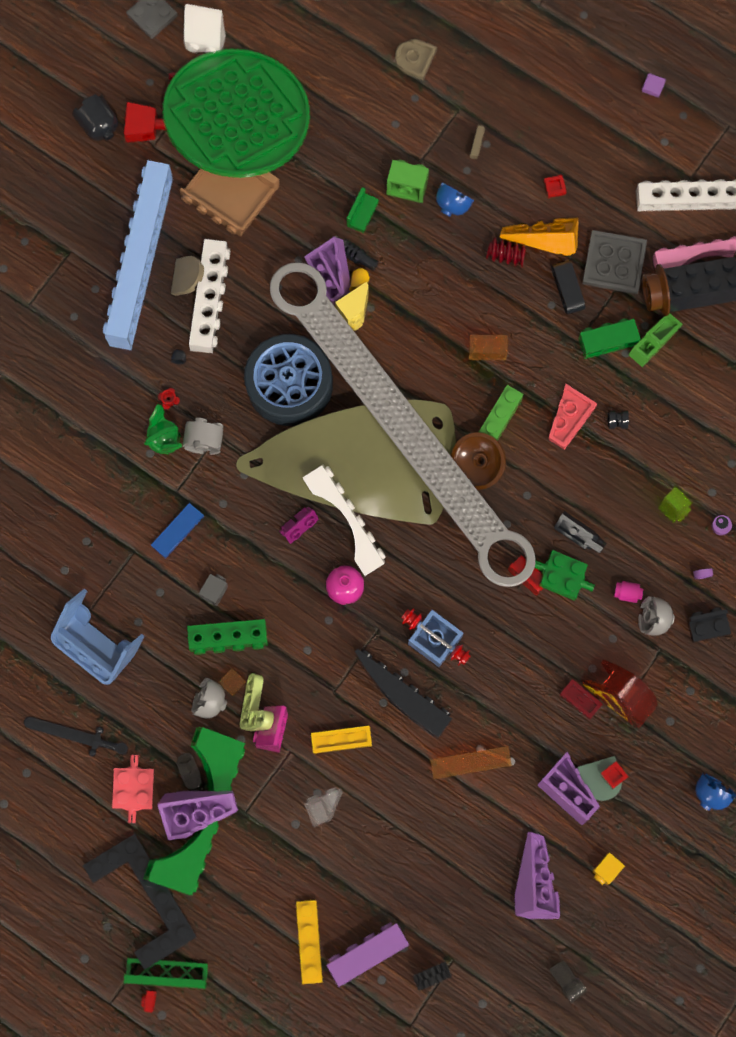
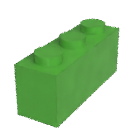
M507 385L479 432L489 434L499 440L520 405L524 394Z

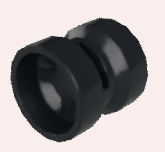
M608 410V429H615L616 427L628 429V410H622L621 412Z

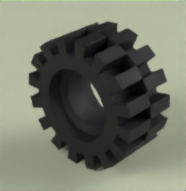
M445 961L412 977L418 991H421L452 977Z

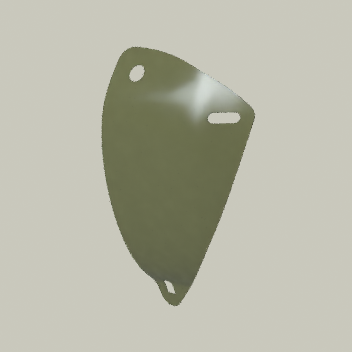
M408 400L451 456L456 444L451 410L442 403ZM365 405L334 412L292 427L272 437L257 449L241 456L236 464L240 472L275 488L336 507L326 499L312 494L303 479L305 475L324 464L325 467L329 466L334 474L332 478L335 483L339 482L345 492L342 494L345 499H350L355 507L353 511L365 515L432 525L438 520L444 508ZM433 417H439L442 420V429L439 430L433 426ZM258 458L263 459L262 465L250 468L249 461ZM423 491L429 493L431 514H426L424 511Z

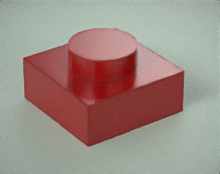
M563 175L544 178L548 198L566 195Z
M617 761L600 773L612 790L628 778V775Z
M148 990L147 994H143L141 1006L144 1007L145 1012H154L156 991Z

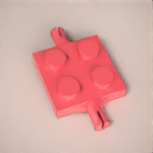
M130 755V767L114 768L112 809L128 811L127 823H131L132 815V823H136V811L142 809L152 810L154 769L138 767L139 755H135V763L134 755Z

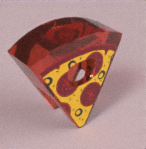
M602 660L601 664L610 675L603 684L591 680H585L582 684L609 708L639 729L657 708L655 695L635 674L616 664Z

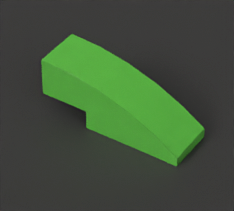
M669 313L633 347L629 356L643 367L683 324Z

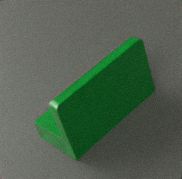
M364 187L361 188L347 217V226L362 233L365 232L379 203V199L366 194V188Z

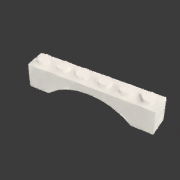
M323 464L305 475L303 479L312 494L334 504L347 518L355 539L354 560L364 576L385 564L384 558L386 556L381 548L377 549L373 542L376 540L370 531L366 532L364 529L365 523L361 516L355 515L353 511L355 507L351 500H346L342 493L345 491L339 482L335 483L333 480L334 474L330 467H325Z

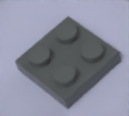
M140 0L126 12L127 16L151 39L178 17L177 12L164 0Z

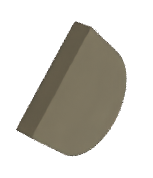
M416 39L402 43L396 50V65L403 73L424 80L437 47Z
M187 256L176 259L171 289L172 295L178 296L191 293L195 290L194 287L198 282L202 281L204 266L198 258Z

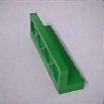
M127 958L124 983L206 989L208 964L160 960L155 964L161 965L165 972L159 977H154L149 971L154 965L144 970L138 976L131 975L130 969L132 963H140L139 960ZM164 965H172V966L169 967L168 969H166V967H165ZM174 966H180L185 973L180 978H174L169 972ZM184 966L191 967V968L187 971V970L184 968ZM195 967L203 968V979L195 980L189 972ZM167 973L170 976V978L163 976ZM186 975H188L190 979H182V978H184Z

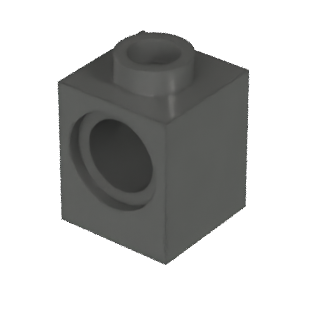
M210 574L199 592L200 598L217 606L228 588V584L225 582L226 579L218 574L215 576Z

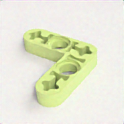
M252 673L247 680L240 718V728L243 730H269L274 721L272 712L259 710L263 686V677L261 675Z

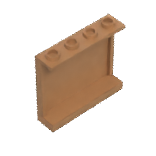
M200 169L187 187L180 189V193L185 203L193 204L200 213L208 214L216 224H223L231 234H237L241 237L280 185L279 179L269 172L254 177L232 178L212 174Z

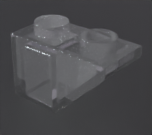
M334 787L325 791L326 795L318 797V795L306 799L307 803L304 805L313 828L332 820L342 797L341 789L337 790Z

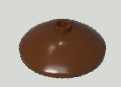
M482 432L467 434L455 444L451 453L453 460L477 490L493 486L504 473L506 466L504 449L499 441L489 434ZM481 457L485 459L484 464L480 462Z

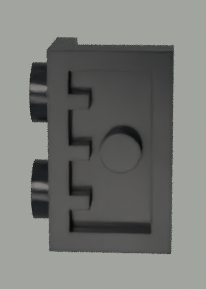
M719 607L711 609L710 613L703 614L701 611L691 614L692 617L687 620L692 642L730 635L731 630L727 618L728 610H722Z

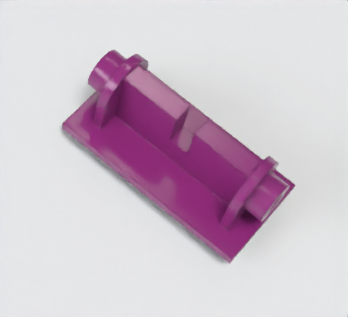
M309 506L307 508L304 507L294 516L297 520L296 523L290 519L281 527L279 532L286 537L289 544L299 539L307 529L314 526L319 520L315 511Z

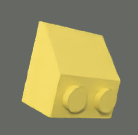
M365 282L335 302V308L354 331L359 329L364 322L368 302V283Z

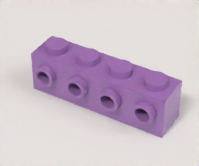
M392 923L385 925L381 928L382 933L377 936L372 933L363 939L365 943L358 946L355 943L346 949L348 953L340 957L337 954L329 959L330 964L327 967L339 987L409 945L397 924L392 925Z

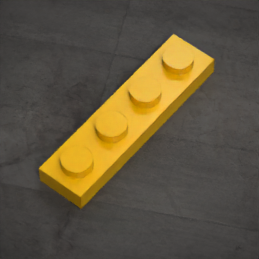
M316 900L296 902L302 984L321 983L322 969Z

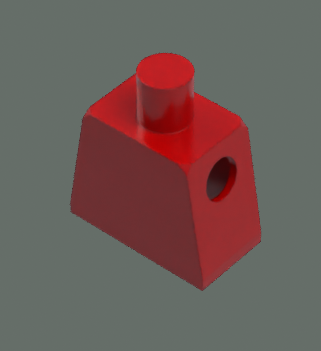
M127 102L124 130L126 142L156 139V130H166L164 120L158 119L155 108Z

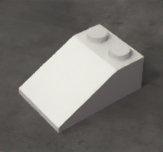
M186 4L184 25L185 48L193 53H215V51L222 50L225 40L222 10Z

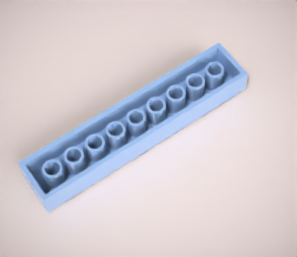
M149 160L146 167L144 166L142 169L143 181L142 184L139 183L137 194L139 197L138 201L135 200L133 206L135 214L134 218H130L129 229L131 230L130 234L126 235L125 238L126 250L121 254V270L118 269L116 274V281L118 283L117 287H113L112 298L114 299L112 305L108 307V322H105L103 327V333H105V339H107L109 346L132 350L173 181L169 164Z

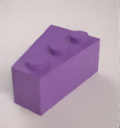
M333 237L306 255L305 259L308 265L314 267L323 276L326 283V296L335 306L336 301L350 293L351 282L343 240Z
M567 752L541 780L538 786L578 823L583 825L600 806L589 787L585 785L579 775L580 772L573 765Z

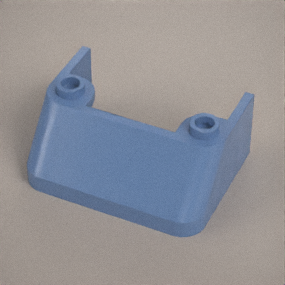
M83 589L66 603L51 634V641L58 649L97 680L108 685L117 678L135 656L145 636L141 634L132 643L123 640L117 646L89 623L91 619L90 611L82 604L87 590Z

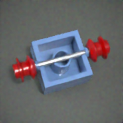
M414 608L411 611L408 609L403 614L401 619L404 621L402 624L408 623L410 625L409 630L418 628L409 639L408 645L436 666L440 667L450 653H452L451 661L454 659L458 660V666L461 663L465 665L471 657L468 654L470 650L465 652L463 645L455 648L463 637V632L435 611L431 610L423 622L421 621L422 614H414Z

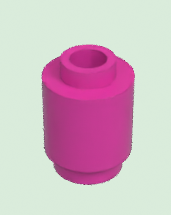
M622 581V583L617 582L615 598L637 603L638 599L642 600L643 588H640V584Z

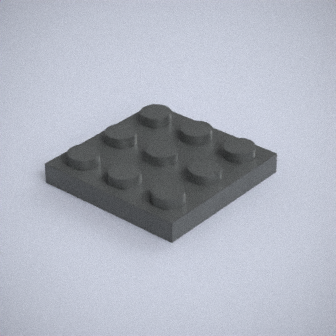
M592 230L582 284L638 294L647 240Z

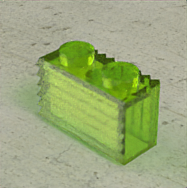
M675 487L664 497L658 509H661V512H664V515H667V518L672 520V523H675L677 520L681 522L691 511L689 507L692 502Z

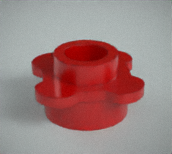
M173 388L158 394V400L163 403L165 410L170 409L174 404L178 405L180 403V399L176 397Z

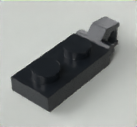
M565 511L553 527L583 549H594L601 553L607 544L599 538L600 536L595 531Z

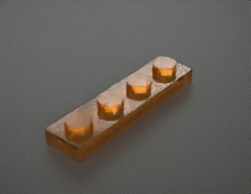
M508 746L430 759L434 779L512 766Z

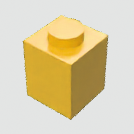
M609 852L592 871L595 874L594 879L601 885L604 883L609 885L624 868V865Z

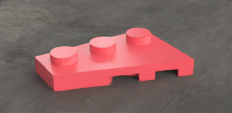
M565 384L564 393L551 428L549 440L565 450L597 407V403Z

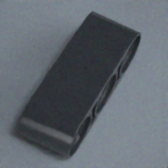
M566 260L552 264V274L565 313L571 314L585 310V302L571 261Z

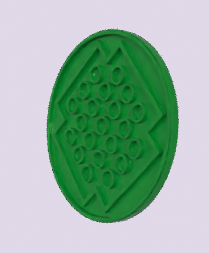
M222 49L215 51V53L203 54L191 60L175 74L164 96L163 120L170 141L189 162L212 174L232 178H245L271 172L285 164L298 152L307 135L310 108L301 83L283 64L269 56L250 50Z

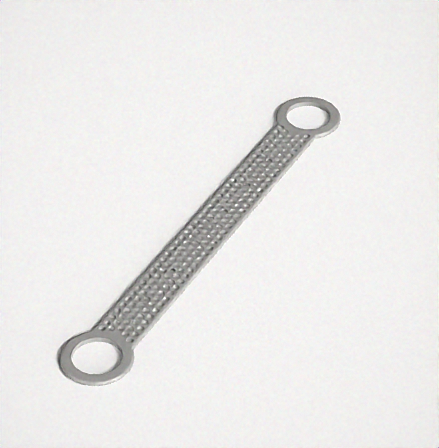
M289 263L279 268L270 282V294L274 303L282 311L295 315L466 535L478 551V562L482 573L487 579L499 586L512 587L525 582L531 576L535 567V553L531 544L521 534L509 531L352 330L326 296V283L320 272L305 263ZM302 272L309 275L315 281L317 296L310 304L306 306H293L281 297L279 283L287 274ZM511 540L523 549L526 556V564L520 574L514 577H503L491 569L487 556L489 548L495 542Z

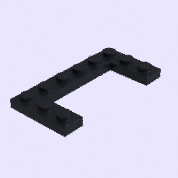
M134 834L84 864L83 868L92 883H95L124 864L128 863L169 930L134 952L143 969L146 970L197 938L168 888L143 879L150 858Z

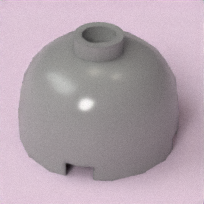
M648 596L644 599L640 607L644 608L643 616L639 614L638 617L640 631L652 636L664 634L674 622L671 606L661 598Z
M205 678L199 686L202 689L194 697L191 711L194 712L193 715L207 719L216 716L220 710L224 711L227 700H225L223 687L214 680Z

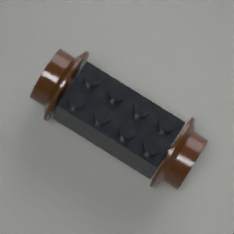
M736 251L734 257L663 269L661 264H657L653 273L643 274L642 277L643 296L648 311L660 310L664 316H668L670 312L736 301Z

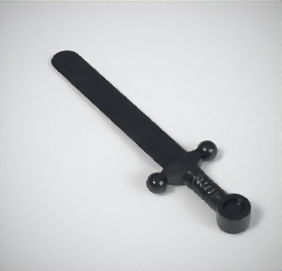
M27 717L24 720V726L27 728L92 746L89 750L91 757L96 755V749L99 747L117 751L120 755H126L129 750L125 743L118 744L102 739L101 734L104 729L101 726L96 728L97 733L93 735L34 717Z

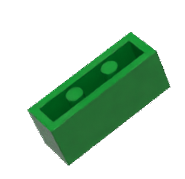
M628 318L619 320L618 323L612 325L605 323L596 329L586 328L580 332L578 338L584 359L634 347L641 340L635 319L629 320Z

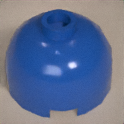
M445 183L440 185L436 194L437 204L442 208L440 212L449 217L451 214L457 216L464 214L474 201Z
M702 773L695 787L696 796L701 801L700 805L709 811L711 808L722 810L728 807L736 797V793L731 788L727 791L726 787L721 784L722 782L715 777Z

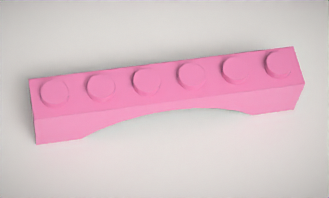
M736 237L725 241L717 239L707 244L699 242L689 247L681 245L671 250L667 248L659 249L653 256L654 268L657 264H661L663 269L688 265L698 259L710 256L734 257Z

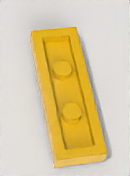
M370 726L311 733L313 754L372 746Z

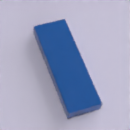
M189 503L151 544V547L166 559L200 522L204 515Z

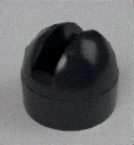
M181 349L174 350L171 355V362L179 365L185 364V352Z

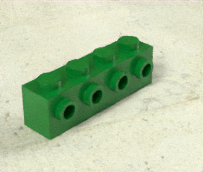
M265 619L187 626L189 650L194 652V655L205 654V651L213 650V653H223L225 649L243 651L244 647H252V649L257 650L263 649L264 646L268 645Z

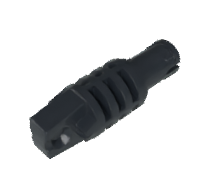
M343 240L347 259L355 264H362L372 271L377 268L379 261L367 255L364 249L351 243V241Z

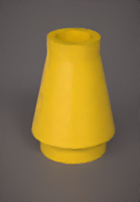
M358 268L352 272L350 292L365 282H369V274L365 269Z

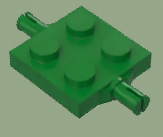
M554 550L550 552L548 561L545 564L535 560L534 568L542 571V578L539 584L542 588L575 601L581 588L592 592L595 584L585 581V572L588 564Z

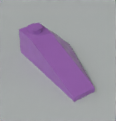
M181 791L168 793L158 803L168 840L187 838L194 832L202 830L211 823L238 811L233 791Z
M532 832L527 834L515 892V915L527 919L560 918L558 892H554L551 881L554 880L553 873L550 874L547 865L549 856L544 836Z

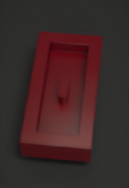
M573 679L560 693L562 698L589 720L602 706L599 700Z

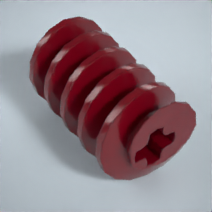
M494 237L489 244L486 260L491 255L492 261L499 257V263L506 259V263L509 265L513 260L515 267L521 262L522 268L526 254L525 244L519 249L517 242L511 247V241L504 245L503 239L497 243Z

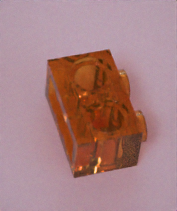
M470 335L469 360L507 359L508 335Z

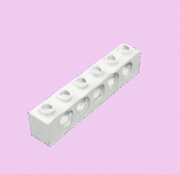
M719 179L714 182H707L706 180L688 182L687 180H681L671 183L670 181H661L659 183L644 181L638 183L636 189L637 211L736 209V180L725 181ZM726 191L732 192L733 196L728 195ZM689 192H694L697 196H691ZM707 192H713L715 196H710ZM652 193H658L660 197H654ZM671 193H677L678 197L672 196Z
M204 239L201 264L204 266V276L197 286L189 340L190 351L213 353V347H217L218 336H215V333L220 328L218 313L222 312L223 301H220L221 294L224 295L225 293L223 278L227 277L228 266H225L226 259L229 260L230 248L227 247L226 241ZM213 259L220 260L217 264L211 263ZM211 276L217 277L216 281H209L208 279ZM208 294L215 295V297L212 299L206 298ZM206 311L212 312V315L209 317H205L203 314ZM203 329L210 330V332L205 335L200 333Z

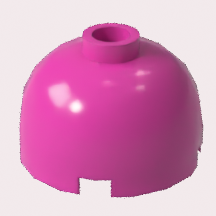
M339 566L328 575L326 590L329 597L338 604L354 603L362 596L364 580L361 573L355 568Z

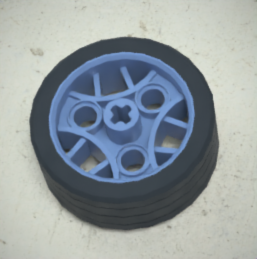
M281 334L263 341L251 353L244 370L246 390L254 409L268 421L283 426H296L316 418L327 406L333 391V376L328 357L314 341L296 334ZM282 356H285L287 361L280 364H275L274 361ZM298 363L306 364L305 367L301 369L296 367ZM316 368L319 373H315L312 371ZM268 375L275 376L271 381L266 380ZM307 379L318 380L317 386H306ZM261 390H267L264 395ZM273 392L281 396L275 403L268 400ZM297 393L301 395V397L297 400L291 399V396L293 394Z

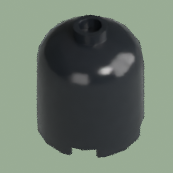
M97 94L88 97L82 101L83 106L79 110L77 108L73 110L72 116L90 139L94 141L105 139V141H108L114 137V132L118 127V119L102 94L99 97Z

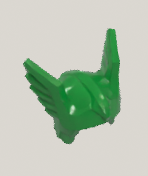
M157 404L149 418V427L144 445H148L153 451L160 454L173 453L175 450L182 448L180 443L181 434L178 431L177 425L164 418V409L160 404Z

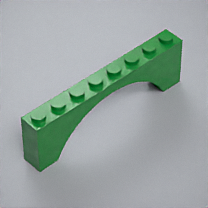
M197 727L190 746L204 766L208 791H231L232 780L236 777L239 769L237 767L238 762L245 753V743L204 727ZM218 821L211 823L202 830L196 831L182 847L173 853L149 860L143 879L192 896L199 885V881H197L199 874L205 868L204 860L206 854H209L211 851L212 837L218 831Z

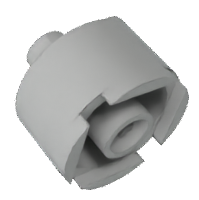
M196 418L195 422L187 421L182 446L185 447V450L193 453L203 454L204 451H210L209 455L219 454L223 436V424L207 423V420L203 418Z

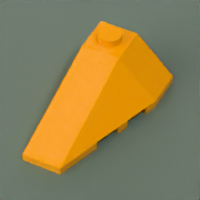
M578 218L554 219V223L544 224L543 221H540L530 227L527 224L503 227L500 238L556 254L572 255L576 253L578 246Z

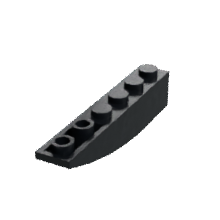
M357 649L355 656L383 695L407 718L438 740L452 721L451 714L442 707L441 709L437 708L434 705L435 702L428 696L422 697L418 694L419 690L411 684L408 686L403 683L404 679L395 672L391 674L387 671L388 667L380 661L376 663L372 660V655L366 650L360 651Z

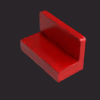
M521 555L509 566L508 571L514 576L520 574L525 567L526 559ZM534 568L531 576L522 583L536 596L543 589L539 586L542 578L541 572Z

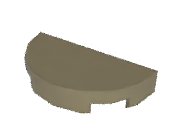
M478 125L470 158L476 159L479 156L485 131L484 126Z

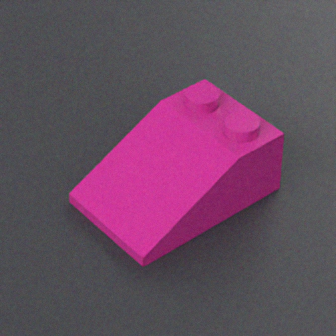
M286 706L264 707V711L273 713L274 721L269 730L255 731L253 742L256 743V748L279 753L288 718Z

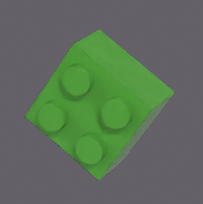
M393 160L387 179V195L423 203L428 184L429 168L421 164H408L404 160Z

